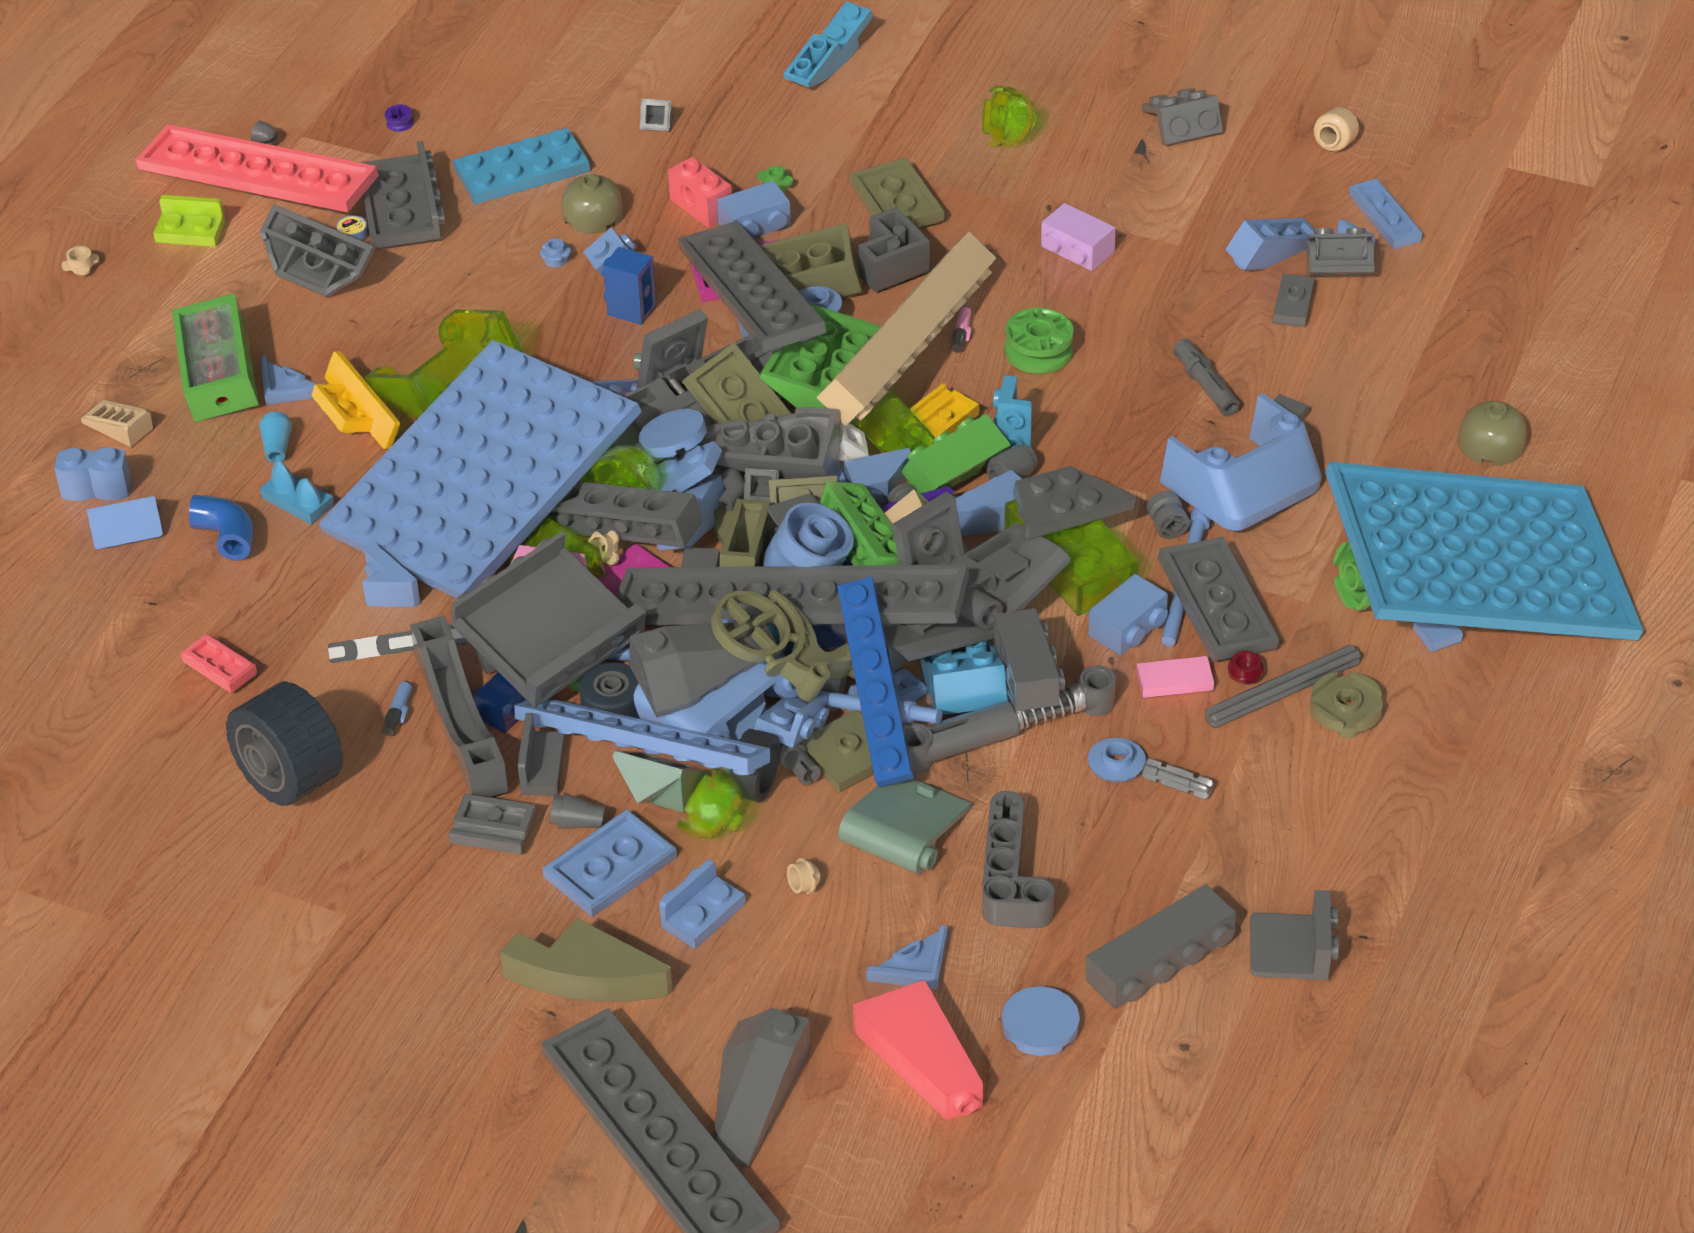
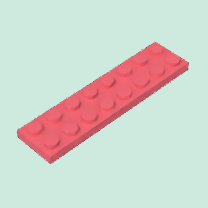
M169 124L135 159L139 170L343 212H349L379 176L377 166Z

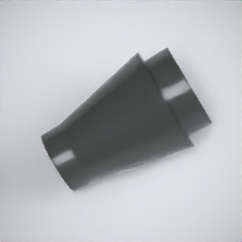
M564 793L563 796L554 795L549 824L558 825V829L602 827L605 807L595 805L567 793Z

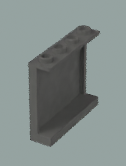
M562 531L552 538H546L541 541L537 548L527 555L514 559L509 567L497 575L492 574L488 576L480 586L469 593L461 594L452 604V626L534 708L629 644L630 636L645 631L646 612L637 603L628 609L565 548V533Z

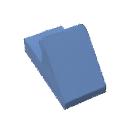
M377 544L364 549L366 560L364 569L368 577L362 583L365 603L368 606L380 607L418 606L420 598L417 579Z

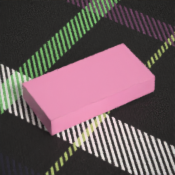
M1207 656L1137 663L1136 666L1143 698L1214 690V679Z

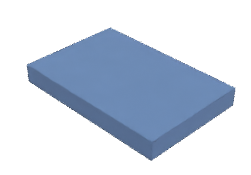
M626 809L543 867V877L588 915L594 917L677 858V850Z

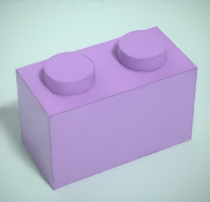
M1064 203L1042 221L1041 247L1093 271L1115 252L1116 227Z

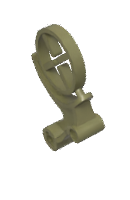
M774 589L771 590L767 598L750 591L730 592L719 600L712 612L711 628L713 634L725 650L748 662H767L768 665L764 669L766 675L773 677L780 674L796 687L797 695L804 701L809 702L815 699L829 679H838L846 675L855 678L848 643L832 652L823 651L819 647L815 632L805 615L789 599ZM738 603L754 606L764 612L757 616L751 624L752 629H754L751 637L763 650L752 649L737 642L750 629V626L747 624L750 616ZM723 607L741 625L729 633L726 631L721 620V609ZM772 620L780 635L778 646L760 628ZM788 641L793 642L792 653L784 658L775 660L781 654Z

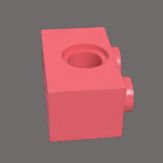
M693 157L668 169L670 200L706 227L711 228L718 224L717 199L732 194V186Z

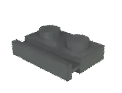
M464 793L453 821L454 826L448 833L450 843L522 854L523 844L527 841L537 815L536 806L534 804Z

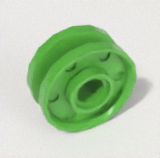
M1038 307L1019 311L1008 319L1006 324V341L1004 345L1006 359L1015 368L1028 373L1044 374L1062 369L1071 360L1074 328L1071 321L1064 314L1052 309Z

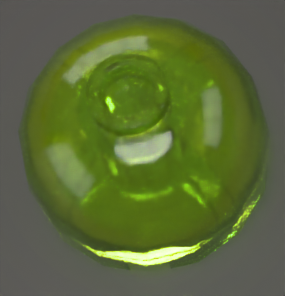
M999 85L992 87L989 92H994L992 99L985 100L982 114L983 133L989 134L993 140L986 142L992 147L999 148L1014 147L1023 143L1031 134L1032 129L1035 128L1038 120L1037 112L1034 110L1030 98L1026 93L1014 87Z
M624 444L609 448L591 467L590 473L593 472L594 477L591 483L659 490L660 472L658 465L646 451L634 445Z
M720 767L711 768V773L714 775L712 778L705 774L684 808V811L688 813L685 817L687 818L686 822L679 819L676 824L677 829L699 840L710 841L720 838L728 829L735 832L746 814L740 810L744 799L742 787L733 776Z

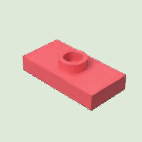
M207 633L181 652L182 661L230 693H233L257 674L255 664Z

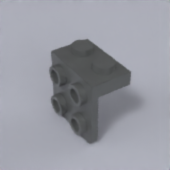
M1195 88L1177 91L1178 96L1167 97V95H1157L1150 97L1149 103L1141 105L1142 111L1157 114L1161 141L1165 145L1223 132L1217 95L1206 94V90L1195 91Z
M1314 891L1312 915L1253 913L1250 916V972L1253 976L1328 980L1331 960H1338L1339 938L1338 936L1331 935V930H1337L1338 908L1331 906L1330 891Z

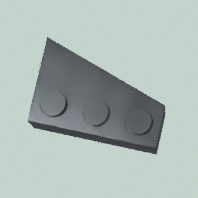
M1036 608L993 614L994 649L1004 664L1006 685L1009 686L1007 694L1015 710L1022 711L1059 705V690L1065 689V680L1062 668H1056L1057 656L1054 645H1048L1049 632L1047 623L1040 622Z

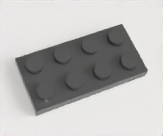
M1224 537L1160 548L1158 560L1212 662L1233 658L1240 651L1259 653L1277 649L1280 639Z

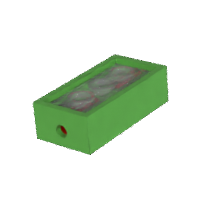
M233 293L172 310L183 394L194 421L198 422L259 405L246 321L236 294Z

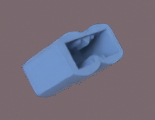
M109 447L94 451L69 448L58 452L54 469L61 498L71 501H83L94 497L102 500H119L129 497L132 479L124 450Z

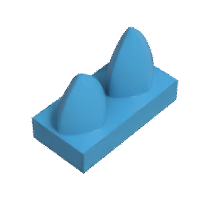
M281 459L274 463L271 479L260 487L263 499L310 525L334 507L332 495L315 487L309 479H300L293 475Z

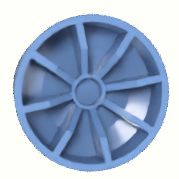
M816 503L797 504L788 510L777 533L768 545L763 556L764 567L842 566L853 547V533L848 523L832 509Z

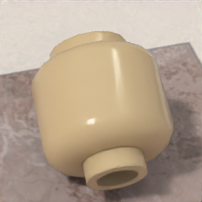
M1342 107L1329 109L1317 119L1314 125L1316 142L1327 151L1335 152L1344 149L1356 139L1359 132V123L1356 116L1350 110Z

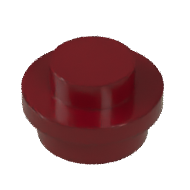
M1240 651L1228 663V675L1238 683H1255L1263 676V663L1254 652Z

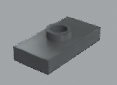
M1283 273L1273 314V323L1305 327L1315 277Z

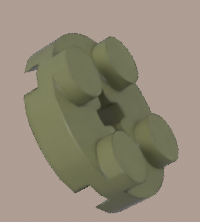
M1339 672L1329 673L1321 677L1312 688L1310 715L1322 726L1337 732L1343 738H1354L1359 732L1366 731L1377 724L1381 718L1383 708L1382 691L1379 685L1368 676L1356 672H1350V677H1338ZM1349 700L1353 701V704H1352V705H1345V704L1340 703V701H1343V702H1348Z

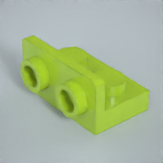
M161 195L159 202L162 214L153 232L156 243L216 247L226 224L220 199Z

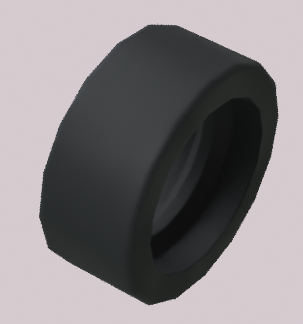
M749 728L743 733L739 741L770 748V763L755 769V772L749 775H737L733 773V769H730L729 790L733 796L761 803L767 797L775 780L780 759V740L776 735Z

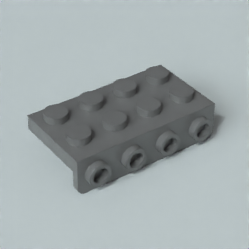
M423 141L417 142L418 154L361 162L377 166L379 175L363 194L371 245L375 248H389L396 245L441 239L439 226H445L443 207H439L441 206L439 188H436L437 179L431 150L425 151Z

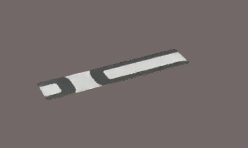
M452 624L449 625L455 644L468 642ZM411 631L328 644L330 663L414 651Z

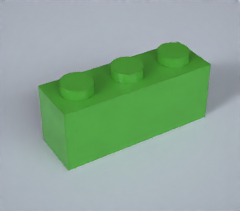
M987 413L976 420L973 417H969L956 428L957 431L951 434L945 431L937 436L929 447L925 448L924 445H921L909 453L907 456L909 461L901 472L919 494L945 487H955L986 469L990 458L1010 447L1011 444Z

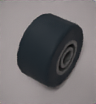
M611 662L591 668L583 675L579 684L581 706L640 719L634 704V691L639 683L631 667L627 664Z

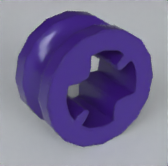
M394 105L385 111L387 127L392 131H406L414 124L411 108L407 105Z

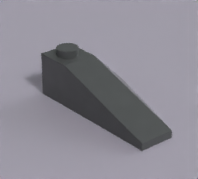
M803 407L795 409L793 414L776 417L775 413L766 414L762 420L747 423L740 419L706 426V435L698 444L701 447L714 441L722 450L717 465L744 472L745 468L780 470L782 479L835 476L840 454L839 409Z

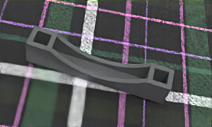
M445 615L410 624L415 657L469 793L471 795L492 797L508 792L503 757L494 736L489 733L478 712Z

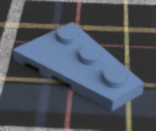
M714 441L701 447L697 445L684 454L666 458L660 464L653 467L647 466L639 470L634 477L632 487L683 492L713 473L722 450Z

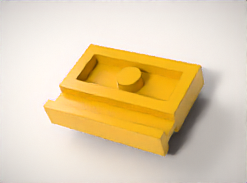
M942 383L899 416V427L902 429L907 427L912 435L932 445V441L941 433L948 431L951 434L957 431L956 428L969 417L975 418L979 415V404L956 390L952 392L947 390V385Z

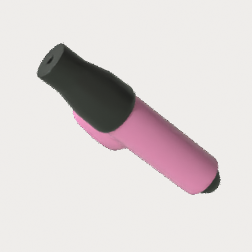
M967 306L959 309L952 335V350L957 353L962 351L965 342H968L971 333V327H969L971 310Z

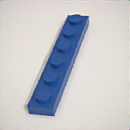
M871 576L838 585L837 589L875 782L878 787H883L913 779L914 774L875 581Z

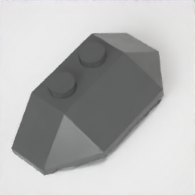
M273 204L259 231L262 240L265 242L275 275L326 298H329L360 278L376 249L368 243L276 204Z

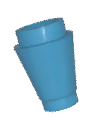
M269 412L263 416L262 421L259 423V430L265 458L275 463L280 459L283 461L286 457L292 423L289 421L288 416L282 412Z

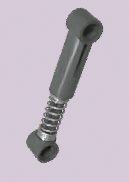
M1099 665L1084 669L1079 680H1076L1072 685H1067L1065 690L1063 689L1061 690L1062 692H1059V705L1016 711L1012 703L1003 701L943 720L939 724L934 723L925 726L919 723H910L904 725L913 774H922L928 771L932 766V762L1016 736L1020 729L1022 730L1024 726L1028 728L1031 722L1037 725L1038 720L1042 719V721L1046 722L1047 717L1051 716L1052 719H1055L1056 714L1059 713L1064 717L1065 711H1069L1072 714L1073 712L1083 711L1091 716H1103L1110 713L1115 704L1116 677L1114 672L1105 666Z

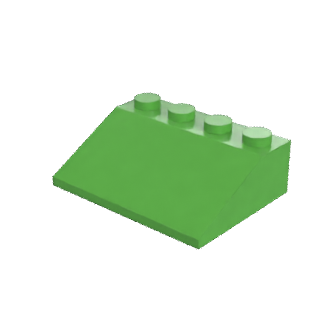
M809 303L824 320L826 333L818 335L810 341H798L785 345L781 350L774 351L762 370L760 379L796 408H827L816 397L881 326ZM855 417L849 423L855 426L859 419Z

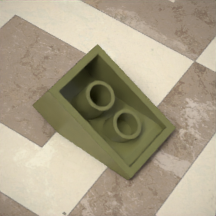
M847 223L758 245L798 291L806 287L824 286L835 290L840 297L862 292L856 252Z

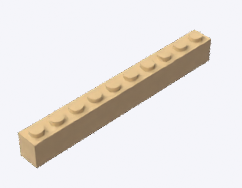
M968 232L942 258L816 398L828 409H839L840 421L845 426L855 417L861 421L886 394L887 389L901 377V374L929 345L928 343L942 330L941 328L949 322L954 314L965 304L967 299L979 288V285L992 273L988 267L996 257L977 238Z

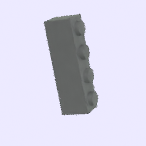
M1205 884L1086 956V981L1114 1009L1126 1002L1135 1001L1144 991L1157 983L1166 982L1175 972L1187 965L1197 963L1203 955L1216 947L1225 946L1234 937L1236 912Z

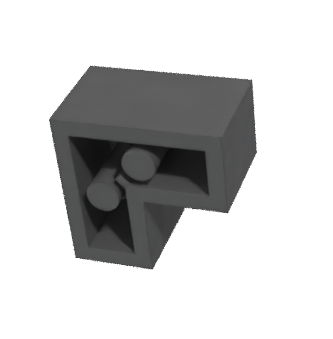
M898 207L869 217L870 240L858 245L859 276L874 292L930 271V241Z

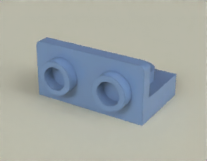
M821 693L807 705L797 698H783L757 718L754 730L776 735L779 737L780 743L793 748L803 739L807 740L814 730L823 727L829 714V709L825 708L829 696Z
M708 859L699 868H694L687 878L674 890H669L662 897L659 903L661 927L696 949L746 904L745 894L717 877L716 863Z

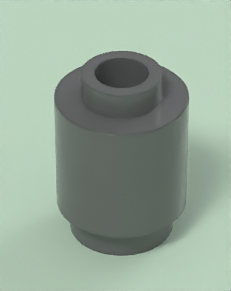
M1025 444L1014 445L990 458L987 463L989 480L1011 469L1022 479L1028 477L1037 467L1036 454L1031 447Z

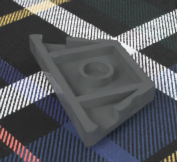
M1072 466L1017 480L1013 490L1015 502L1019 505V517L1024 519L1025 528L1023 533L1027 540L1133 510L1136 498L1133 495Z

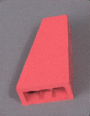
M925 980L853 1004V1030L856 1035L946 1120L959 1115H968L976 1109L983 1107V1082Z

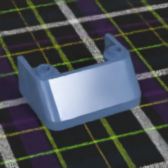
M1262 393L1257 398L1249 437L1259 447L1235 458L1221 447H1211L1196 453L1172 436L1167 441L1160 483L1221 527L1238 531L1316 493L1320 488L1322 473L1303 421Z

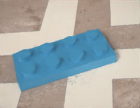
M568 128L554 130L551 133L526 138L519 142L497 146L487 151L469 154L453 160L454 171L474 205L590 172L589 161Z

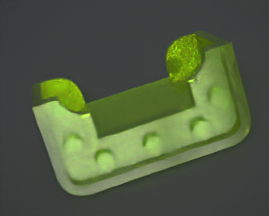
M454 310L440 322L438 328V335L444 349L409 375H399L392 367L380 366L365 376L368 385L381 400L417 420L492 340L523 353L503 310Z

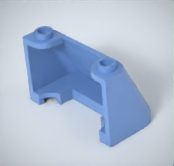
M721 618L722 623L737 622L728 618ZM781 653L777 658H775V660L784 658L786 656L783 653ZM763 662L746 672L739 671L726 680V685L718 690L713 688L700 696V702L687 709L656 718L639 684L634 691V704L640 719L731 739L726 722L771 685L776 694L783 698H793L797 696L796 687L780 674L768 677L764 671L768 664ZM690 760V761H692V762H695V763H698V764H702V765H703V762H698V761Z

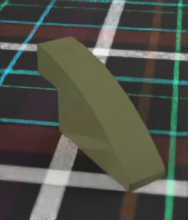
M736 499L720 552V567H761L766 551L770 514L766 508L771 505V501Z
M578 918L550 948L518 932L500 951L503 977L550 995L597 1002H630L666 997L673 991L671 966Z

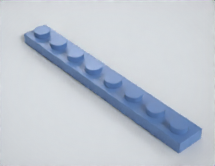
M549 698L536 708L527 700L514 705L515 719L524 721L525 713H533L534 724L537 728L552 727L558 729V732L562 734L578 733L586 735V738L592 741L608 740L615 742V745L618 747L634 746L644 749V752L647 754L664 753L673 755V759L677 761L694 760L703 762V766L707 768L724 767L733 769V773L737 775L753 774L755 769L770 763V748Z

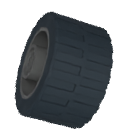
M281 681L236 707L227 717V741L237 766L255 790L272 803L275 802L281 806L291 805L335 778L342 769V745L334 724H332L329 715L316 698L295 683Z

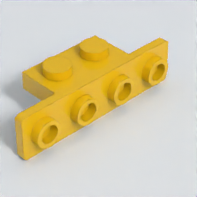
M334 351L325 374V379L329 384H315L311 396L333 421L338 430L347 434L370 432L383 449H390L399 431V420L340 351Z

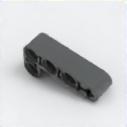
M1013 791L998 792L990 801L982 884V915L986 922L995 926L1043 928L1048 926L1054 918L1055 889L1052 883L1046 879L1019 876L1023 840L1024 802L1023 798Z

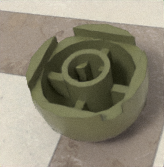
M586 174L575 178L568 184L562 195L563 221L565 224L566 222L572 224V229L576 232L587 234L602 233L607 231V225L614 222L615 226L618 225L624 216L621 192L614 182L605 176Z
M1485 401L1476 404L1465 414L1459 428L1458 444L1466 457L1482 464V459L1493 461V466H1502L1513 463L1524 452L1527 441L1526 422L1520 412L1510 404L1500 401Z

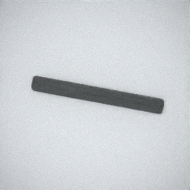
M1349 644L1206 708L1205 719L1211 727H1219L1306 688L1329 673L1341 672L1359 664L1360 652L1354 645Z

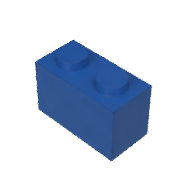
M617 247L613 254L605 259L602 265V275L605 281L604 300L607 303V314L642 325L656 307L653 256Z

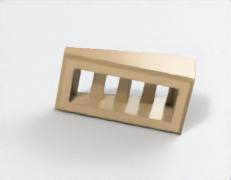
M102 400L81 418L83 424L129 447L135 445L153 429L149 411Z

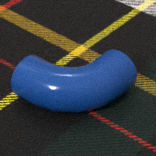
M193 495L189 508L190 527L192 529H207L219 532L216 547L223 557L234 561L247 558L253 545L254 524L246 510L226 498Z

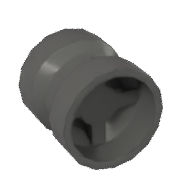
M1162 491L1149 499L1147 511L1154 521V526L1160 537L1173 539L1187 531L1190 526V520L1185 510L1182 509V503L1176 493L1173 491Z

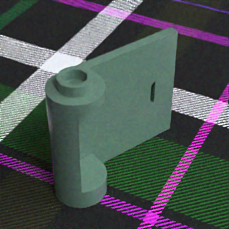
M916 779L883 787L876 786L847 811L839 827L838 839L841 842L920 875L925 870L929 871L935 864L938 851L935 849L936 840L971 810L972 803Z

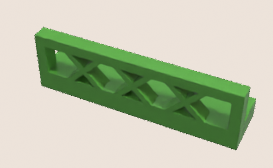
M826 481L820 505L826 506L838 513L851 528L854 543L848 558L854 566L899 565L892 524L863 483Z

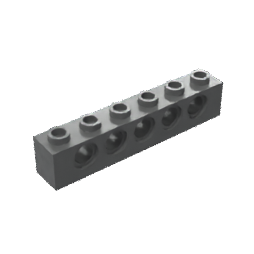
M578 481L534 530L557 533L562 531L565 534L592 536L594 532L608 534L609 531H615L619 535V540L686 547L702 524L703 518L695 494Z

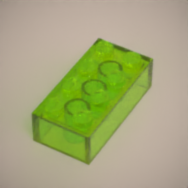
M1015 499L1005 503L1004 530L1015 523L1025 527L1024 519L1019 517V505L1015 502ZM1101 519L1042 535L1045 539L1060 546L1070 556V562L1049 584L1077 616L1089 612V610L1134 574L1138 575V560Z

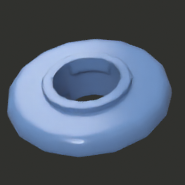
M812 286L798 291L808 303L839 312L841 309L842 299L833 289L824 286Z
M1107 738L1097 742L1090 749L1088 763L1094 774L1103 780L1126 782L1134 779L1143 771L1146 757L1141 747L1131 740ZM1113 755L1123 756L1124 759L1113 760L1109 757Z

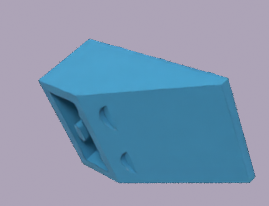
M989 640L919 659L925 685L928 688L927 692L931 706L934 709H940L942 715L975 711L1008 701L1005 667Z

